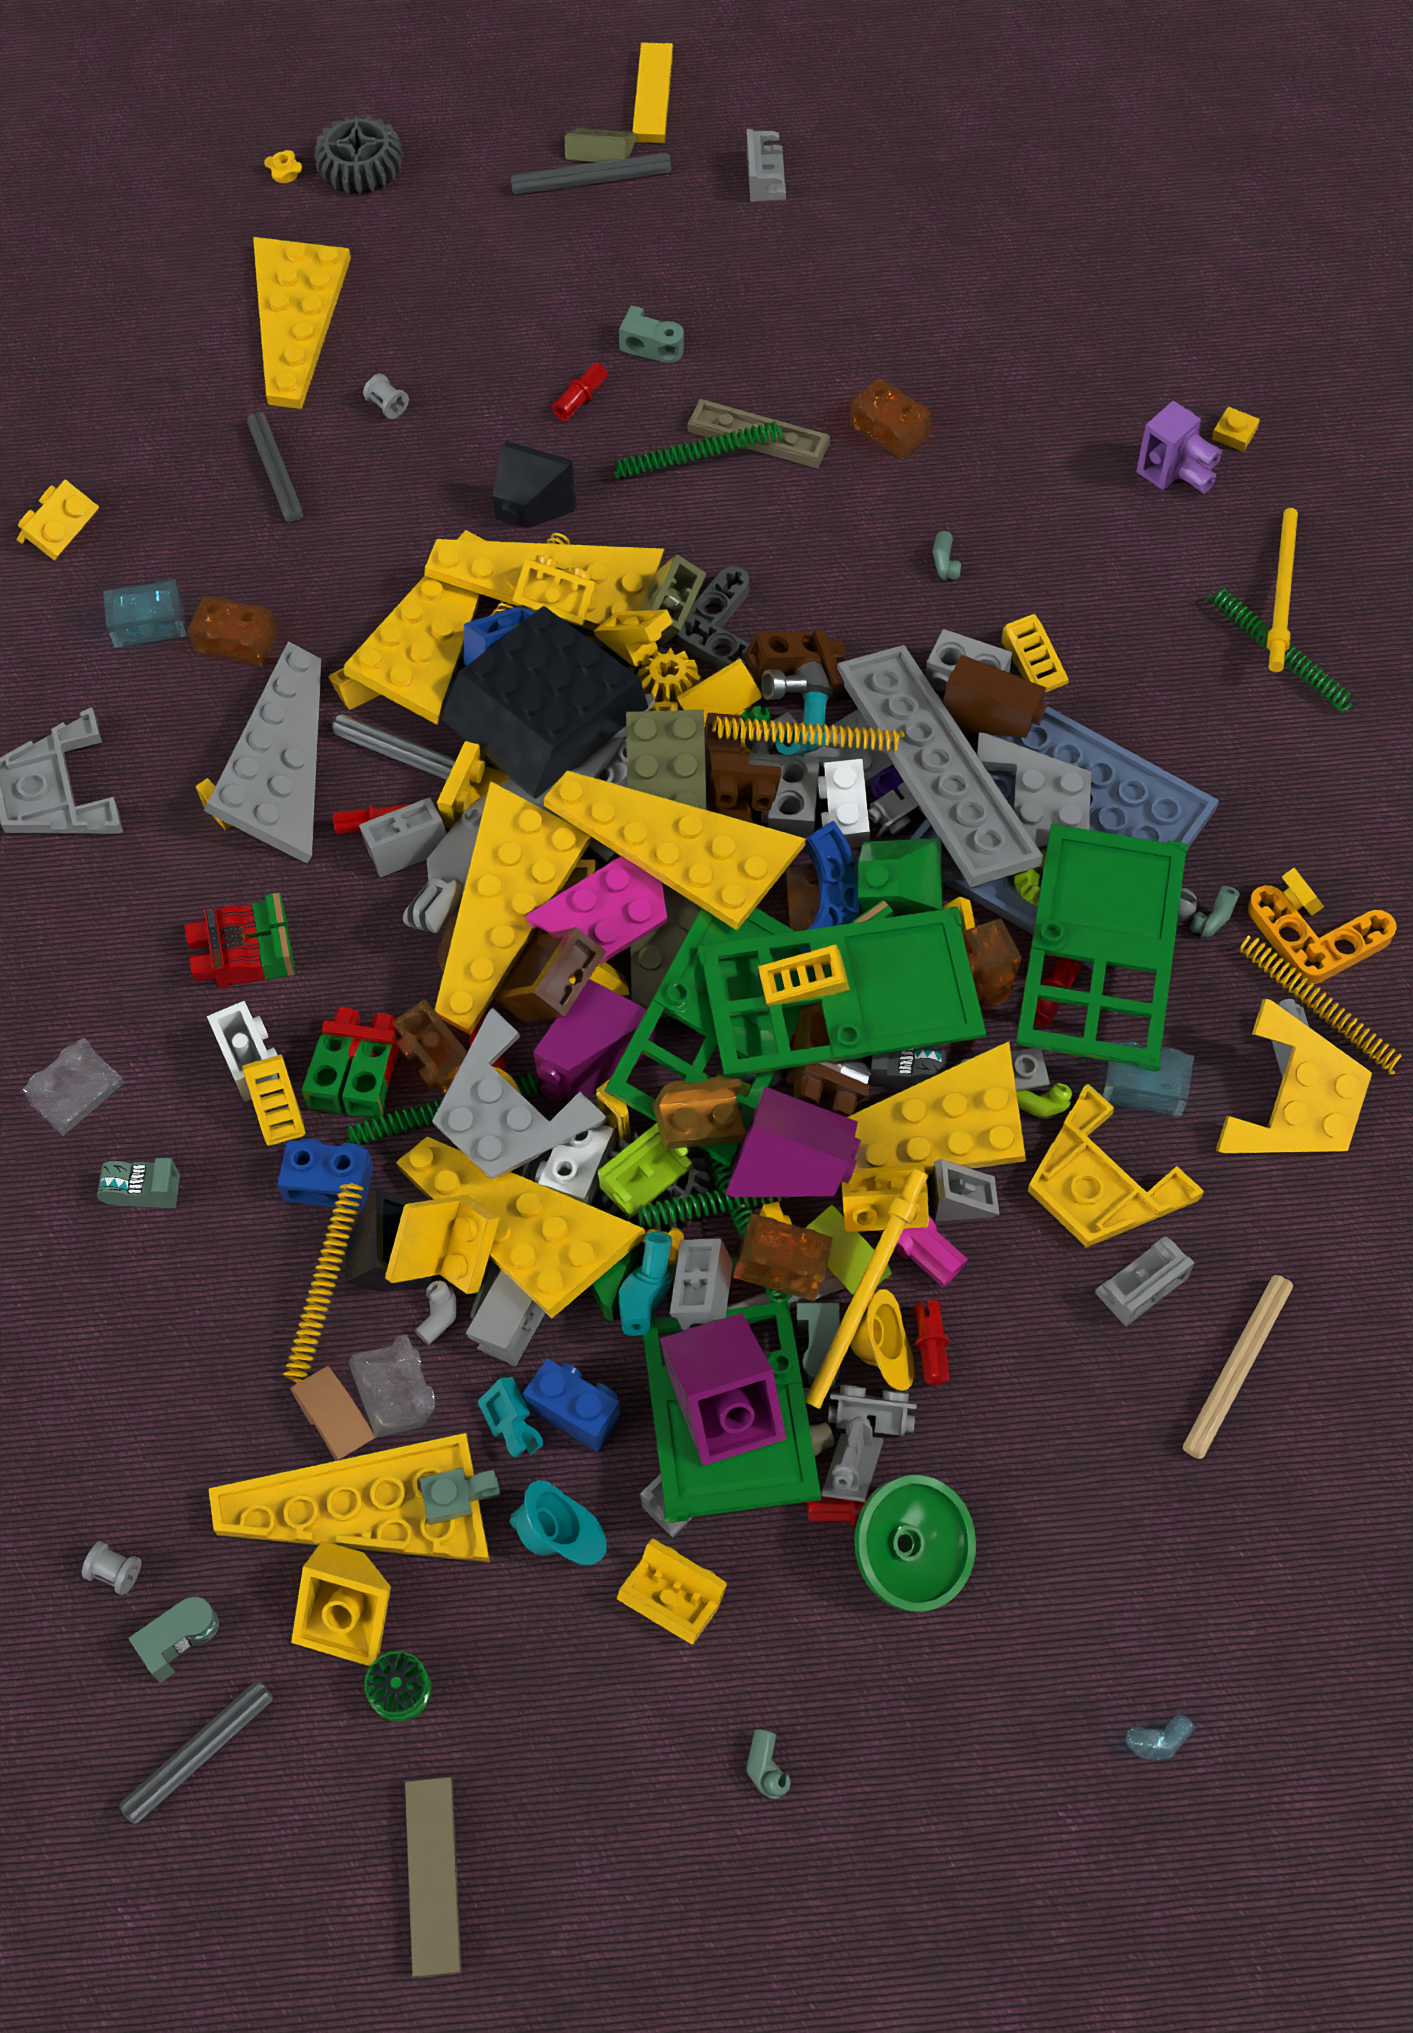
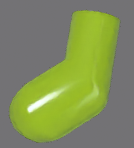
M1062 1083L1054 1084L1050 1092L1040 1096L1025 1089L1016 1091L1019 1109L1042 1119L1064 1112L1071 1104L1072 1091L1067 1085Z

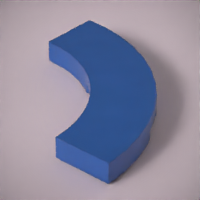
M833 820L808 836L805 840L804 849L812 860L819 883L817 912L807 930L850 924L857 918L860 911L858 883L854 868L856 861L847 840ZM809 946L799 947L803 953L810 952Z

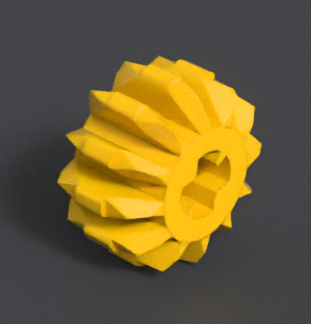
M671 647L668 649L667 654H661L655 649L653 659L643 658L642 668L637 673L644 693L652 694L655 702H678L677 696L700 683L695 660H688L685 651L675 655Z

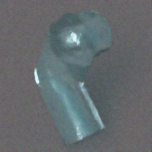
M1177 1713L1164 1730L1145 1729L1143 1726L1131 1728L1126 1736V1743L1130 1749L1134 1750L1138 1757L1167 1760L1177 1752L1195 1730V1726L1187 1717Z

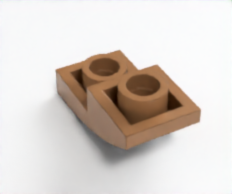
M329 1366L290 1388L309 1423L316 1426L335 1461L340 1460L376 1438L356 1404Z

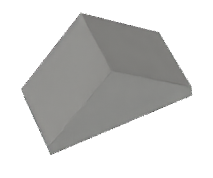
M943 1159L934 1162L931 1190L935 1222L991 1218L1000 1215L994 1176Z

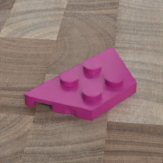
M620 856L527 914L525 921L534 929L539 927L548 933L577 927L606 951L599 963L601 965L666 924L667 913L662 882Z

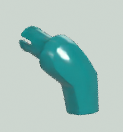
M807 692L804 694L802 722L805 724V727L809 723L813 727L817 723L820 727L825 724L826 703L828 701L826 694L821 692ZM801 728L797 745L795 744L794 729L790 744L787 743V730H785L782 744L779 742L780 735L777 733L776 748L782 754L794 756L816 751L825 746V729L820 747L818 745L817 730L814 745L811 746L810 728L806 744L803 745Z
M650 1232L645 1235L642 1266L634 1270L619 1289L621 1325L623 1333L626 1335L639 1336L648 1333L651 1323V1312L665 1299L671 1288L673 1276L667 1270L672 1239L668 1234Z

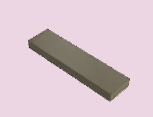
M699 399L687 424L688 432L708 438L714 436L717 440L718 434L722 435L724 439V433L727 432L731 438L732 430L737 435L739 429L744 433V429L747 427L751 432V427L755 426L758 431L759 424L765 429L766 422L771 426L772 421H775L778 427H782V440L779 439L775 429L776 440L775 442L772 441L768 430V444L765 442L762 434V444L759 445L755 435L756 445L753 447L748 436L749 447L747 449L817 469L830 444V435L703 399ZM741 438L742 447L745 448L743 440Z
M451 1777L405 1782L412 1977L416 1979L462 1974L453 1780Z

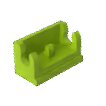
M656 1123L598 1170L600 1188L631 1219L638 1213L641 1204L644 1206L648 1205L692 1168V1162L686 1156L689 1151L687 1148L664 1150L658 1124Z
M831 1205L801 1231L798 1236L854 1296L875 1250L858 1232L845 1231L844 1217ZM888 1264L878 1285L892 1274Z

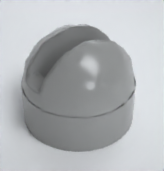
M1181 888L1177 922L1191 920L1197 909V897L1193 891L1187 888Z

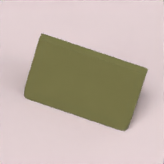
M576 128L565 135V157L568 160L589 162L629 158L637 140V134L625 131Z

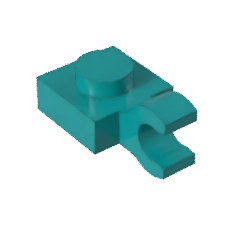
M500 1378L477 1402L494 1438H505L506 1447L513 1458L518 1457L526 1448L529 1454L532 1455L543 1446L542 1438L533 1427L524 1422V1419L531 1413L514 1378Z

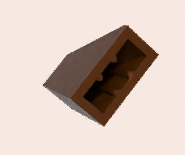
M961 655L947 681L943 700L944 706L961 732H980L990 735L1023 738L1028 736L1033 724L1040 726L1048 707L1047 704L1042 703L1046 687Z

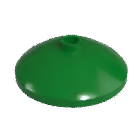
M907 1475L891 1479L871 1494L859 1514L855 1530V1554L858 1567L866 1584L873 1593L883 1602L894 1608L911 1612H925L947 1604L964 1587L974 1565L976 1536L968 1509L955 1491L935 1478L922 1475ZM900 1536L904 1540L902 1550L898 1548V1538Z

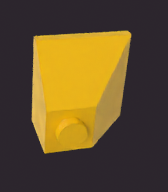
M326 1541L320 1543L303 1566L291 1643L370 1666L379 1657L391 1586L365 1553Z

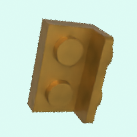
M714 1077L705 1082L687 1083L686 1081L679 1080L664 1086L652 1105L664 1150L742 1142L746 1136V1130L736 1100V1096L742 1089L740 1079L726 1080L724 1077Z

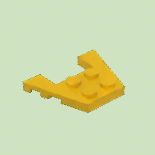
M1263 999L1252 1034L1292 1047L1267 1128L1226 1116L1215 1151L1222 1153L1348 1151L1372 1072L1275 1002Z
M1089 1084L1083 1087L1072 1111L1069 1112L1062 1129L1054 1143L1051 1144L1028 1187V1192L1086 1248L1199 1201L1204 1193V1190L1178 1166L1146 1192L1087 1136L1113 1114L1114 1107Z

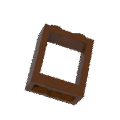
M577 927L535 935L494 997V1000L523 1023L565 1017L606 951ZM571 974L575 976L574 984L569 981Z

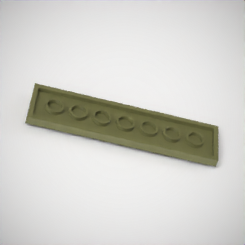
M704 710L626 712L628 788L706 810ZM663 882L662 886L667 913L666 924L631 945L632 1002L646 1009L650 1005L701 909L700 906ZM662 1012L659 1020L676 1019Z

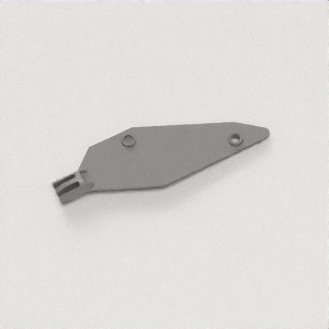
M645 694L649 706L645 711H649L655 703V698L652 694ZM625 726L572 769L571 772L596 779L627 739V727ZM511 779L500 785L504 789L564 820V818L544 806V797L554 785L536 799ZM487 795L472 804L462 814L427 858L429 881L403 914V922L408 927L438 933L461 904Z

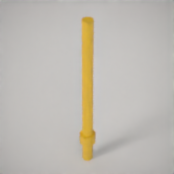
M1287 508L1283 512L1273 625L1267 637V648L1270 651L1268 667L1272 672L1283 670L1285 652L1290 646V632L1287 630L1298 518V512L1294 508Z
M913 1168L900 1197H895L889 1208L888 1214L891 1215L805 1398V1403L820 1409L906 1223L911 1224L918 1208L915 1204L928 1178L926 1173Z

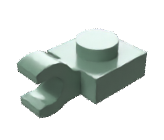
M463 1468L420 1478L426 1516L430 1525L473 1515L471 1502L501 1495L494 1470L478 1473L466 1480Z

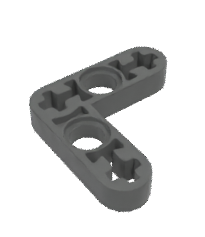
M737 566L724 568L693 603L681 631L676 634V640L680 648L718 670H722L738 659H741L745 666H749L745 652L750 643L722 628L749 595L750 585L747 571ZM727 583L730 584V585H733V586L728 590V597L726 596V594H727ZM709 604H718L723 608L717 614L706 613L703 609ZM695 630H696V631H699V635H698V634H695V633H693V632H694ZM725 644L731 647L732 651L727 655L720 656L713 652V648L717 645Z

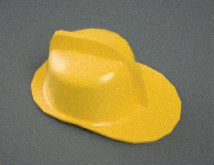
M878 1290L873 1294L850 1346L854 1354L868 1365L878 1366L883 1378L892 1388L897 1391H906L912 1385L915 1375L911 1347L903 1327L899 1304L894 1295L888 1290Z

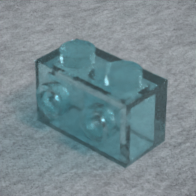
M176 580L157 581L151 584L120 587L103 591L106 627L115 648L187 636L184 604Z
M1113 1041L1114 1044L1146 1049L1142 1044L1135 1041ZM1164 1048L1161 1050V1067L1158 1072L1140 1070L1134 1065L1108 1061L1102 1097L1113 1104L1182 1116L1189 1095L1194 1055L1184 1054L1182 1051L1174 1048Z

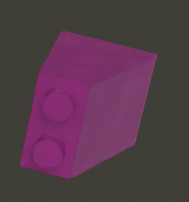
M589 979L566 1016L556 1018L533 1051L539 1087L542 1093L553 1101L560 1102L563 1100L567 1103L579 1092L586 1098L595 1093L596 1089L611 1078L647 1009ZM655 1026L648 1040L657 1045ZM641 1053L633 1068L650 1058Z
M764 1087L746 1131V1136L738 1151L726 1194L732 1197L835 1196L841 1181L849 1183L857 1162L855 1157L861 1139L855 1138L858 1121Z
M742 1313L660 1338L669 1378L703 1466L786 1440L773 1369Z

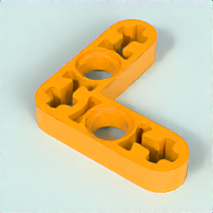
M1267 885L1258 887L1253 891L1248 904V913L1251 919L1285 963L1289 962V968H1296L1295 976L1302 972V976L1299 978L1301 981L1308 977L1307 984L1312 982L1314 984L1321 983L1386 948L1391 943L1397 929L1396 922L1389 913L1382 910H1372L1318 938L1284 893L1276 887ZM1261 900L1265 904L1273 903V910H1271L1268 906L1261 908L1259 906ZM1371 925L1375 929H1378L1380 927L1384 929L1383 934H1381L1379 931H1375L1367 935V938L1364 941L1363 936H1365L1368 933ZM1285 927L1293 928L1299 933L1300 939L1294 942L1286 941L1280 936L1279 930ZM1338 940H1347L1354 945L1355 952L1343 954L1336 949L1334 943ZM1304 946H1307L1306 951L1304 952L1302 949L1304 948ZM1307 959L1311 963L1318 961L1320 963L1319 969L1314 965L1307 967L1305 965Z

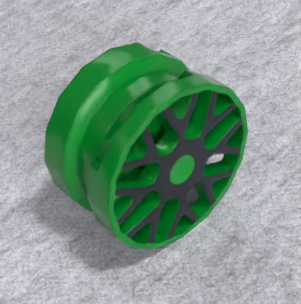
M391 1651L379 1656L370 1665L365 1676L364 1690L373 1709L382 1718L392 1722H406L416 1718L427 1707L431 1698V1681L424 1665L414 1655L404 1651Z

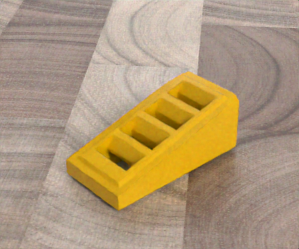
M1035 614L1006 624L1003 627L1001 643L1007 651L1012 652L1011 659L1024 679L1046 687L1045 693L1068 684L1069 679ZM1032 646L1036 647L1035 649H1032L1030 651H1024L1025 649L1030 648ZM1042 658L1044 659V661L1031 666L1030 664ZM1048 670L1052 672V674L1040 679L1036 676Z
M836 944L758 966L768 1006L833 995L850 990L843 959ZM823 966H831L832 977H825ZM814 968L817 981L809 982L807 969ZM790 972H798L800 986L793 987ZM775 974L782 975L785 990L777 991L774 979Z
M282 1054L242 1065L266 1145L270 1146L304 1136L306 1132L302 1115ZM277 1073H279L280 1076L279 1078H275L258 1084L256 1082V1079L274 1075ZM284 1089L282 1092L261 1097L262 1094ZM288 1104V1107H284L266 1113V1110Z

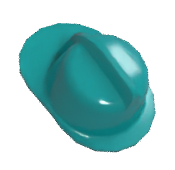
M538 1480L529 1484L525 1491L524 1503L511 1515L509 1520L510 1525L517 1530L526 1548L536 1555L547 1556L560 1553L567 1559L580 1565H594L601 1561L606 1553V1537L603 1528L595 1516L547 1481Z

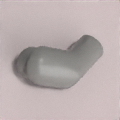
M435 1281L428 1286L426 1296L429 1298L430 1316L415 1329L416 1334L427 1345H430L444 1332L456 1318V1295L453 1289L443 1281Z

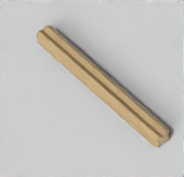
M1280 1275L1272 1276L1183 1444V1450L1187 1454L1197 1459H1202L1205 1456L1293 1288L1290 1280Z

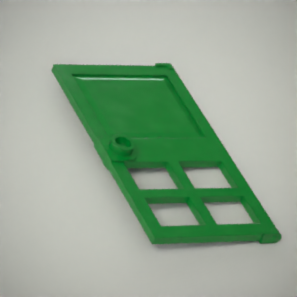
M1051 824L1016 1045L1134 1065L1140 1070L1160 1071V1054L1184 864L1188 853V845L1186 843L1170 840L1165 843ZM1044 956H1056L1094 963L1090 993L1040 985ZM1106 965L1155 973L1152 1004L1102 995ZM1042 999L1087 1007L1083 1038L1033 1030L1037 1000ZM1100 1010L1150 1018L1146 1049L1096 1041Z
M958 907L710 945H698L696 955L699 957L700 968H703L724 1078L985 1038L986 1030L961 931L962 921ZM835 944L841 953L850 987L848 991L772 1006L767 1005L765 996L728 1002L726 1000L719 959L757 954L759 965L761 966L772 963L770 953L772 951L809 946V950L814 951ZM823 966L825 977H832L831 966ZM821 1002L829 1045L791 1051L782 1008ZM769 1010L777 1053L738 1059L730 1016Z
M701 908L604 1091L656 1121L652 1106L655 1099L626 1083L641 1053L684 1078L683 1081L687 1083L705 1082L712 1078L705 1074L703 1070L717 1045L704 972L703 968H700L699 957L696 955L697 946L796 931L757 908L752 911L741 927L735 930ZM800 948L770 952L772 962L803 954ZM757 954L719 959L727 1002L765 996L758 969L760 965ZM814 968L807 969L809 982L816 981ZM790 972L793 987L800 986L798 972ZM775 974L778 991L785 990L782 975ZM805 1005L782 1008L789 1043L797 1028L800 1008ZM769 1010L730 1016L738 1056L749 1058L777 1053ZM662 1012L706 1036L692 1065L648 1040ZM776 1070L757 1073L746 1097L739 1093L736 1096L745 1130H747L764 1087H768ZM740 1142L698 1147L709 1152V1156L718 1162L730 1166Z
M774 1252L773 1256L777 1257L776 1263L781 1264L779 1270H783L780 1252ZM766 1253L762 1255L760 1258H764L768 1256L770 1253ZM750 1256L731 1258L733 1262L731 1277L757 1273ZM773 1259L765 1262L763 1265L771 1263ZM677 1265L667 1266V1270L673 1276L672 1284L675 1281ZM777 1266L768 1269L766 1272L775 1269ZM780 1273L771 1276L769 1279L778 1276ZM780 1280L774 1283L773 1285H777L781 1283L783 1280ZM783 1287V1288L777 1290L776 1292L782 1291V1290H784L786 1287ZM787 1292L779 1296H773V1298H785L787 1297ZM788 1300L781 1303L773 1302L772 1304L727 1309L726 1318L742 1313L747 1322L776 1319L781 1350L764 1354L773 1369L786 1440L705 1466L700 1461L667 1368L662 1366L658 1334L683 1331L676 1317L656 1318L655 1309L651 1312L650 1329L648 1333L643 1335L665 1504V1511L663 1513L666 1523L689 1521V1517L821 1500ZM695 1323L694 1328L701 1326L702 1324Z

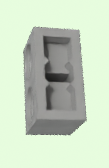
M943 629L928 658L925 677L933 688L945 692L947 681L961 655L1009 673L1012 652Z
M774 754L780 760L781 778L775 802L772 803L770 811H762L761 823H768V828L807 838L815 831L820 757ZM788 780H795V781H797V782L790 783V782H786V781H788ZM784 812H793V813H795V814L786 815V814H783V813H784Z

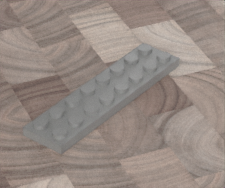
M902 645L838 663L837 668L845 682L844 687L868 725L874 731L877 728L881 732L886 728L889 733L892 729H895L897 733L903 730L905 737H901L900 734L898 750L896 752L894 751V735L891 738L890 750H886V733L883 740V749L937 835L941 838L942 843L970 887L1041 866L1042 853L906 646Z

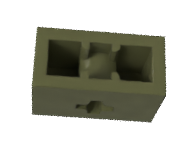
M678 554L658 570L639 610H668L673 623L662 631L661 638L655 641L661 646L681 631L707 574Z

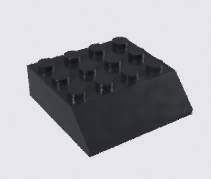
M542 606L459 671L442 713L441 721L462 740L478 744L481 755L536 799L554 785L566 771L574 769L626 726V712H642L648 709L649 706L641 680L637 675L546 606Z

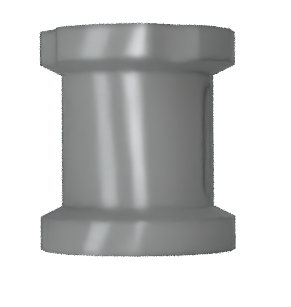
M383 374L374 375L363 389L365 399L369 403H376L382 408L383 414L388 419L400 416L405 411L409 402L408 394L403 390H396L390 385L388 378Z
M99 1541L92 1547L84 1561L82 1578L89 1581L96 1578L114 1586L116 1593L121 1595L127 1594L136 1582L142 1562L136 1556L127 1558L109 1550L108 1544Z

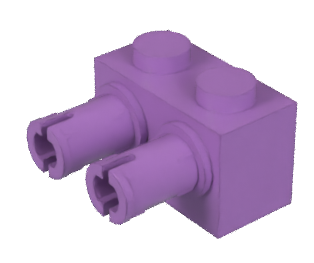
M1172 401L1146 424L1136 472L1163 491L1176 479L1181 478L1194 486L1202 494H1205L1211 489L1216 480V474L1210 470L1220 461L1222 450L1199 436L1201 422L1199 417L1191 410L1185 409L1175 401Z

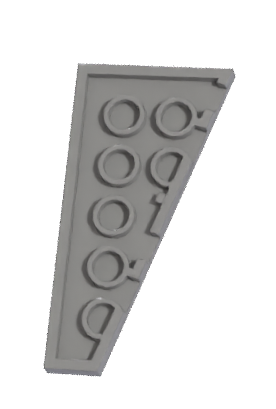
M288 641L203 811L307 864L312 857L321 658Z

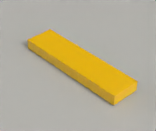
M641 43L633 132L637 134L635 143H665L673 43Z

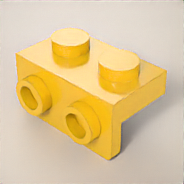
M66 479L58 488L51 485L39 499V502L43 504L36 513L30 509L17 525L22 530L16 540L23 544L28 539L54 561L99 509L97 504Z
M651 1539L646 1545L642 1560L621 1586L617 1600L693 1645L717 1612L727 1583L717 1577L712 1571L704 1569L683 1557L675 1549L665 1546L655 1539Z

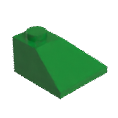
M941 838L863 842L858 861V898L862 912L865 913L882 900L891 907L893 915L942 910Z

